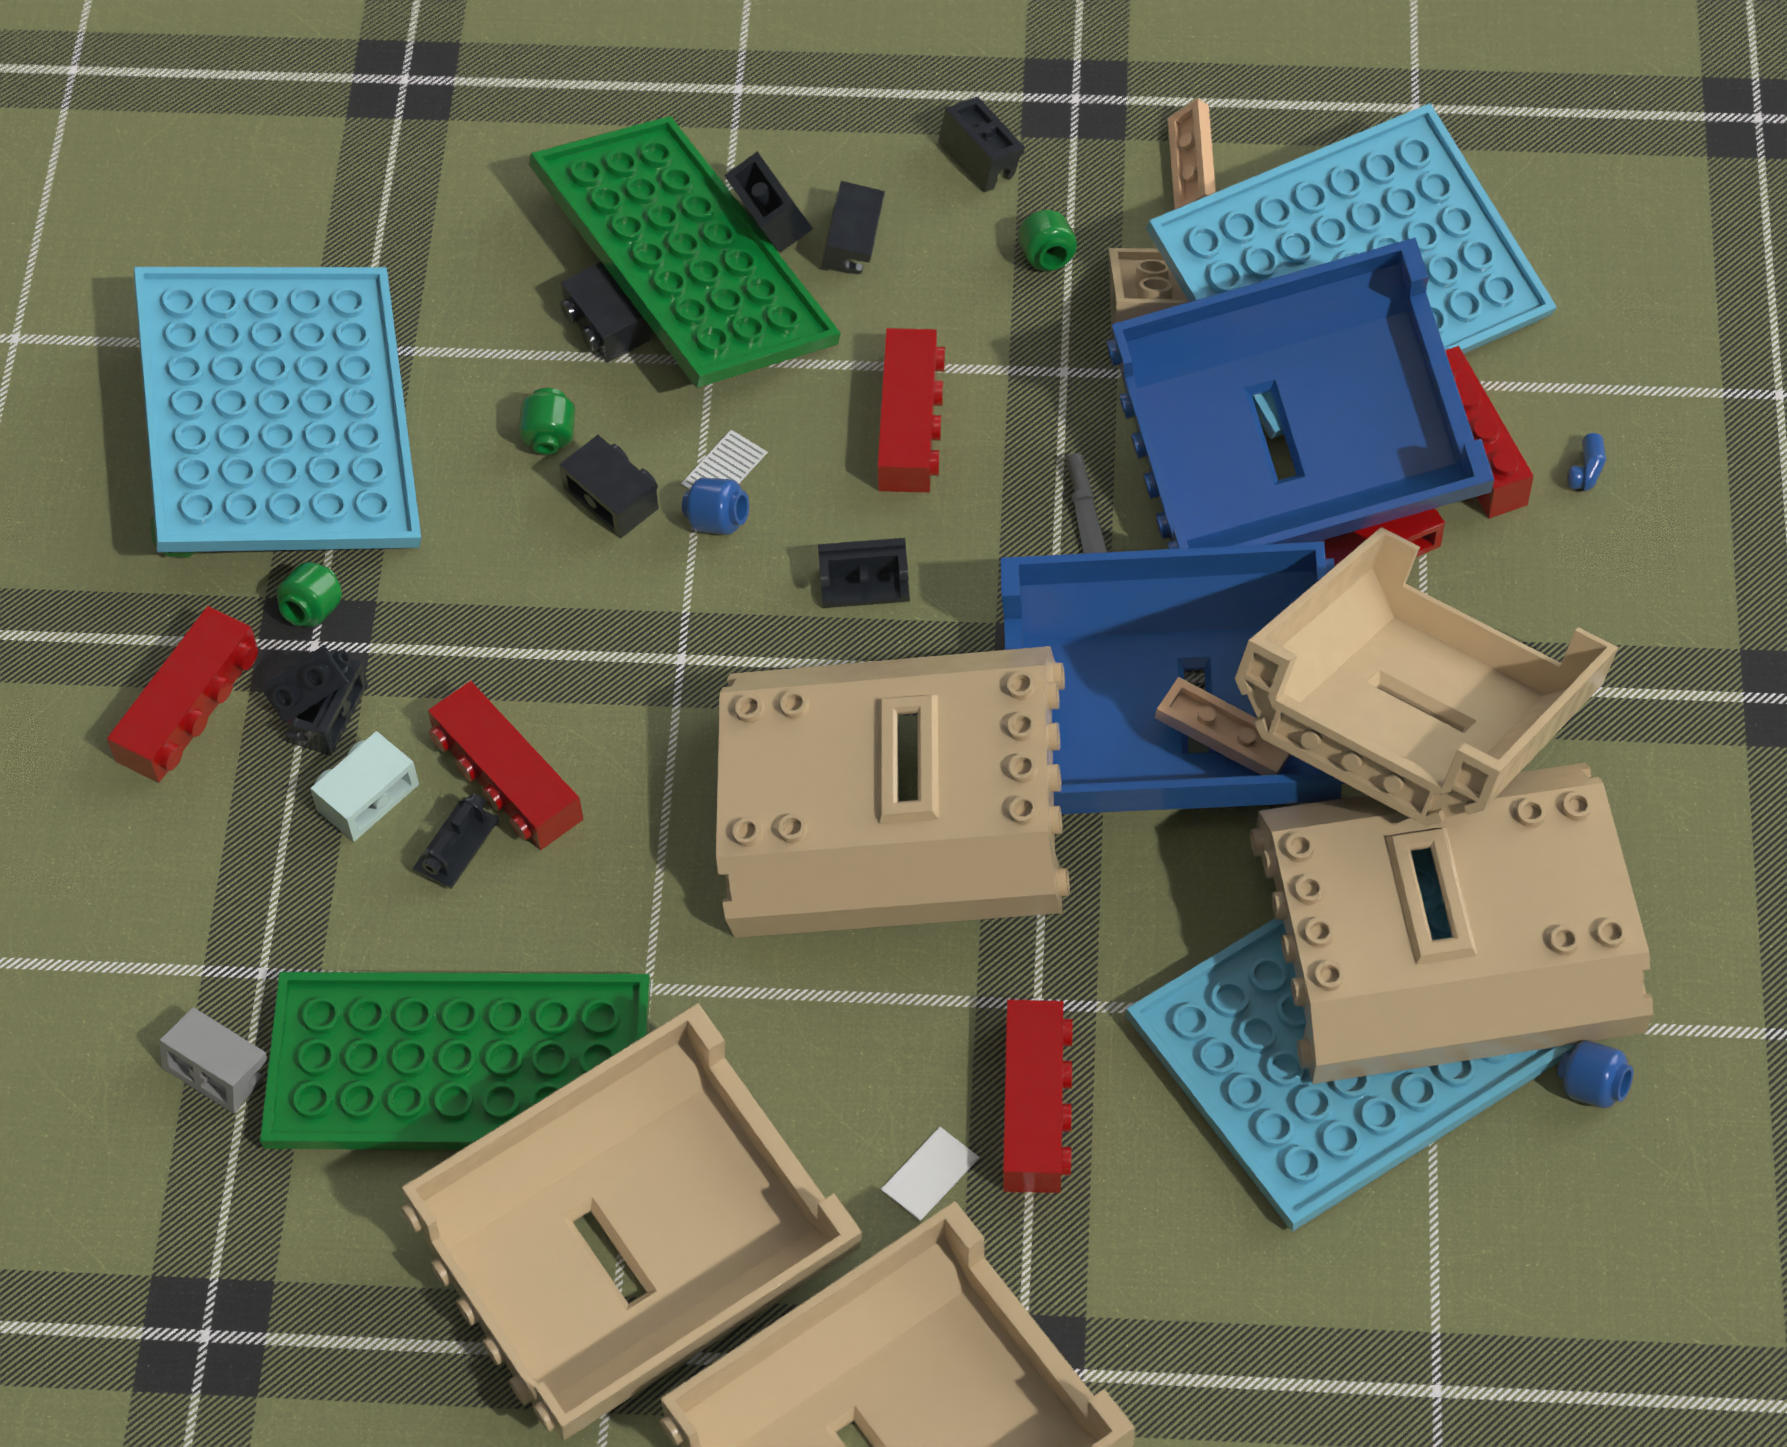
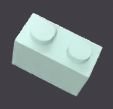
M375 731L366 740L356 743L350 749L347 757L333 769L324 771L310 789L317 811L350 840L355 842L419 785L414 762L379 732Z

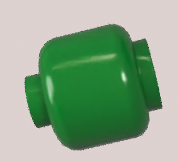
M1040 210L1031 214L1023 221L1018 231L1020 247L1028 263L1037 270L1046 272L1060 269L1068 264L1076 253L1077 241L1067 219L1057 211Z
M540 388L522 401L519 436L525 444L532 447L537 453L554 454L558 449L564 448L571 443L574 438L575 405L562 391L554 388Z
M306 562L298 565L279 585L276 596L279 610L288 622L297 626L314 627L321 624L340 604L342 591L340 583L331 569L317 563Z

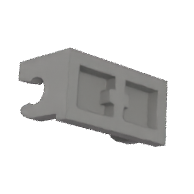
M194 1007L159 1040L161 1065L164 1070L234 1114L264 1079V1076L257 1071L267 1061L266 1052Z

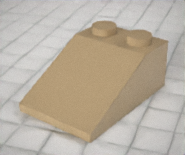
M1109 248L1111 330L1114 323L1189 302L1158 249Z

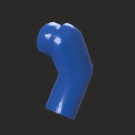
M1589 433L1582 440L1584 464L1583 467L1571 466L1569 468L1567 483L1571 489L1582 488L1584 492L1595 487L1606 463L1604 440L1598 433Z

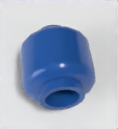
M702 477L696 480L690 490L684 494L682 511L696 532L730 535L746 522L749 514V498L735 480Z
M1582 1041L1572 1052L1566 1051L1559 1064L1558 1076L1564 1079V1090L1571 1099L1599 1108H1609L1616 1101L1622 1102L1626 1098L1633 1080V1067L1628 1065L1627 1057L1620 1049L1594 1041Z

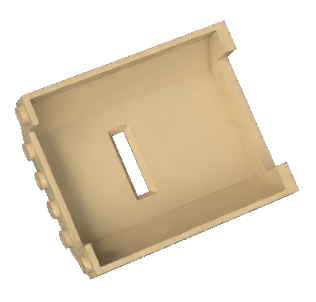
M1381 527L1248 641L1235 676V681L1241 694H1247L1257 716L1254 724L1261 739L1415 821L1428 826L1462 813L1469 815L1484 811L1603 685L1618 647L1578 627L1573 634L1562 663L1406 584L1420 547Z
M1051 646L744 672L729 675L727 679L728 687L721 689L719 698L716 861L718 875H724L727 887V898L723 900L725 920L735 938L1062 913V896L1070 895V881L1068 869L1060 868L1055 853V834H1062V814L1060 806H1054V792H1061V772L1059 764H1053V751L1060 750L1061 742L1058 722L1052 723V710L1059 709V690L1065 689V675L1063 663H1055ZM918 713V800L898 802V715Z
M1586 763L1520 772L1484 811L1469 815L1462 813L1428 826L1415 821L1368 795L1259 811L1256 829H1250L1251 848L1254 857H1262L1266 877H1274L1277 892L1272 893L1273 912L1277 921H1284L1286 935L1281 936L1283 956L1286 963H1293L1296 978H1291L1293 1001L1296 1007L1303 1006L1306 1018L1303 1040L1297 1041L1298 1059L1302 1069L1309 1068L1312 1084L1572 1045L1582 1041H1598L1644 1034L1647 1032L1653 1017V999L1650 993H1646L1644 986V970H1650V953L1604 783L1599 777L1590 778L1591 770ZM1431 849L1452 938L1432 941L1411 856V851Z
M699 1003L402 1187L405 1205L400 1209L415 1233L419 1230L421 1231L435 1257L430 1262V1265L437 1278L444 1287L451 1283L461 1296L456 1301V1304L463 1317L470 1326L477 1322L487 1335V1338L483 1339L482 1343L489 1356L497 1366L505 1362L514 1377L509 1379L508 1382L519 1401L523 1405L531 1401L533 1409L544 1428L548 1432L554 1430L564 1441L861 1247L862 1231L835 1193L825 1199L726 1060L725 1040ZM590 1211L646 1291L644 1295L628 1304L573 1223Z
M956 1201L661 1398L664 1418L660 1420V1423L670 1440L676 1446L680 1444L681 1447H846L837 1435V1432L853 1421L873 1447H1133L1135 1427L1106 1390L1103 1389L1095 1396L1091 1393L985 1259L984 1237Z

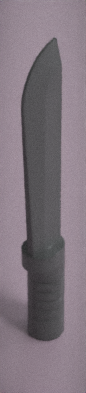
M1080 453L1070 454L1066 458V463L1074 488L1071 498L1075 506L1083 554L1105 553L1107 549L1094 505V497L1083 456Z

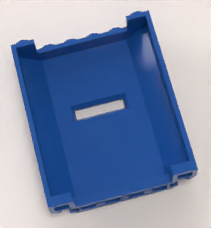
M1416 237L1112 324L1113 339L1106 341L1112 365H1119L1126 392L1119 394L1125 418L1134 417L1138 431L1131 434L1134 449L1138 459L1146 457L1150 472L1143 474L1150 499L1158 497L1162 512L1155 514L1162 539L1170 537L1171 542L1167 543L1168 549L1318 542L1492 491L1494 477L1482 440L1474 441L1426 293L1429 277ZM1269 391L1271 392L1296 472V476L1281 480L1277 478L1252 398L1253 395Z
M1324 541L1001 558V593L1004 613L1005 650L1051 646L1055 663L1062 662L1064 667L1065 689L1059 690V709L1052 710V723L1058 722L1061 742L1060 750L1053 751V764H1059L1061 772V792H1054V806H1060L1061 814L1316 803L1341 799L1342 784L1346 783L1293 755L1290 756L1279 775H1260L1209 748V752L1189 753L1188 736L1155 719L1158 706L1177 678L1180 677L1185 680L1184 671L1204 670L1206 692L1257 718L1247 694H1241L1235 681L1246 646L1255 634L1335 567L1334 558L1325 559Z

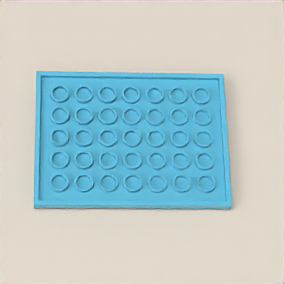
M1431 103L1151 219L1146 226L1147 232L1189 302L1416 237L1429 277L1426 293L1445 350L1459 346L1463 354L1551 316L1557 308ZM1271 392L1253 395L1252 398L1259 420L1269 438L1273 439L1284 434Z
M134 267L133 278L157 552L420 548L421 531L387 267Z
M1431 849L1411 851V856L1432 941L1452 938ZM1276 919L1271 920L1126 1008V1018L1292 1232L1558 1064L1566 1051L1572 1052L1578 1045H1565L1312 1084L1309 1068L1302 1069L1298 1059L1297 1041L1303 1040L1306 1018L1303 1006L1296 1007L1293 1001L1291 978H1296L1293 963H1286L1283 956L1281 936L1286 935L1284 921H1277Z

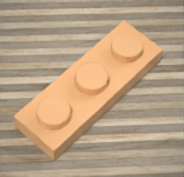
M1198 98L1168 117L1174 209L1216 193L1209 105Z
M1180 677L1177 678L1157 708L1155 719L1260 775H1279L1291 756L1290 753L1261 739L1254 724L1257 718Z

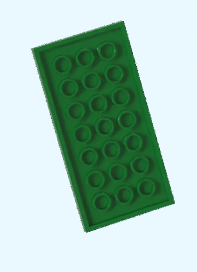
M671 116L531 153L529 160L530 168L696 388L838 345L841 335L839 329Z
M279 972L260 1139L263 1149L463 1150L648 1035L650 974Z

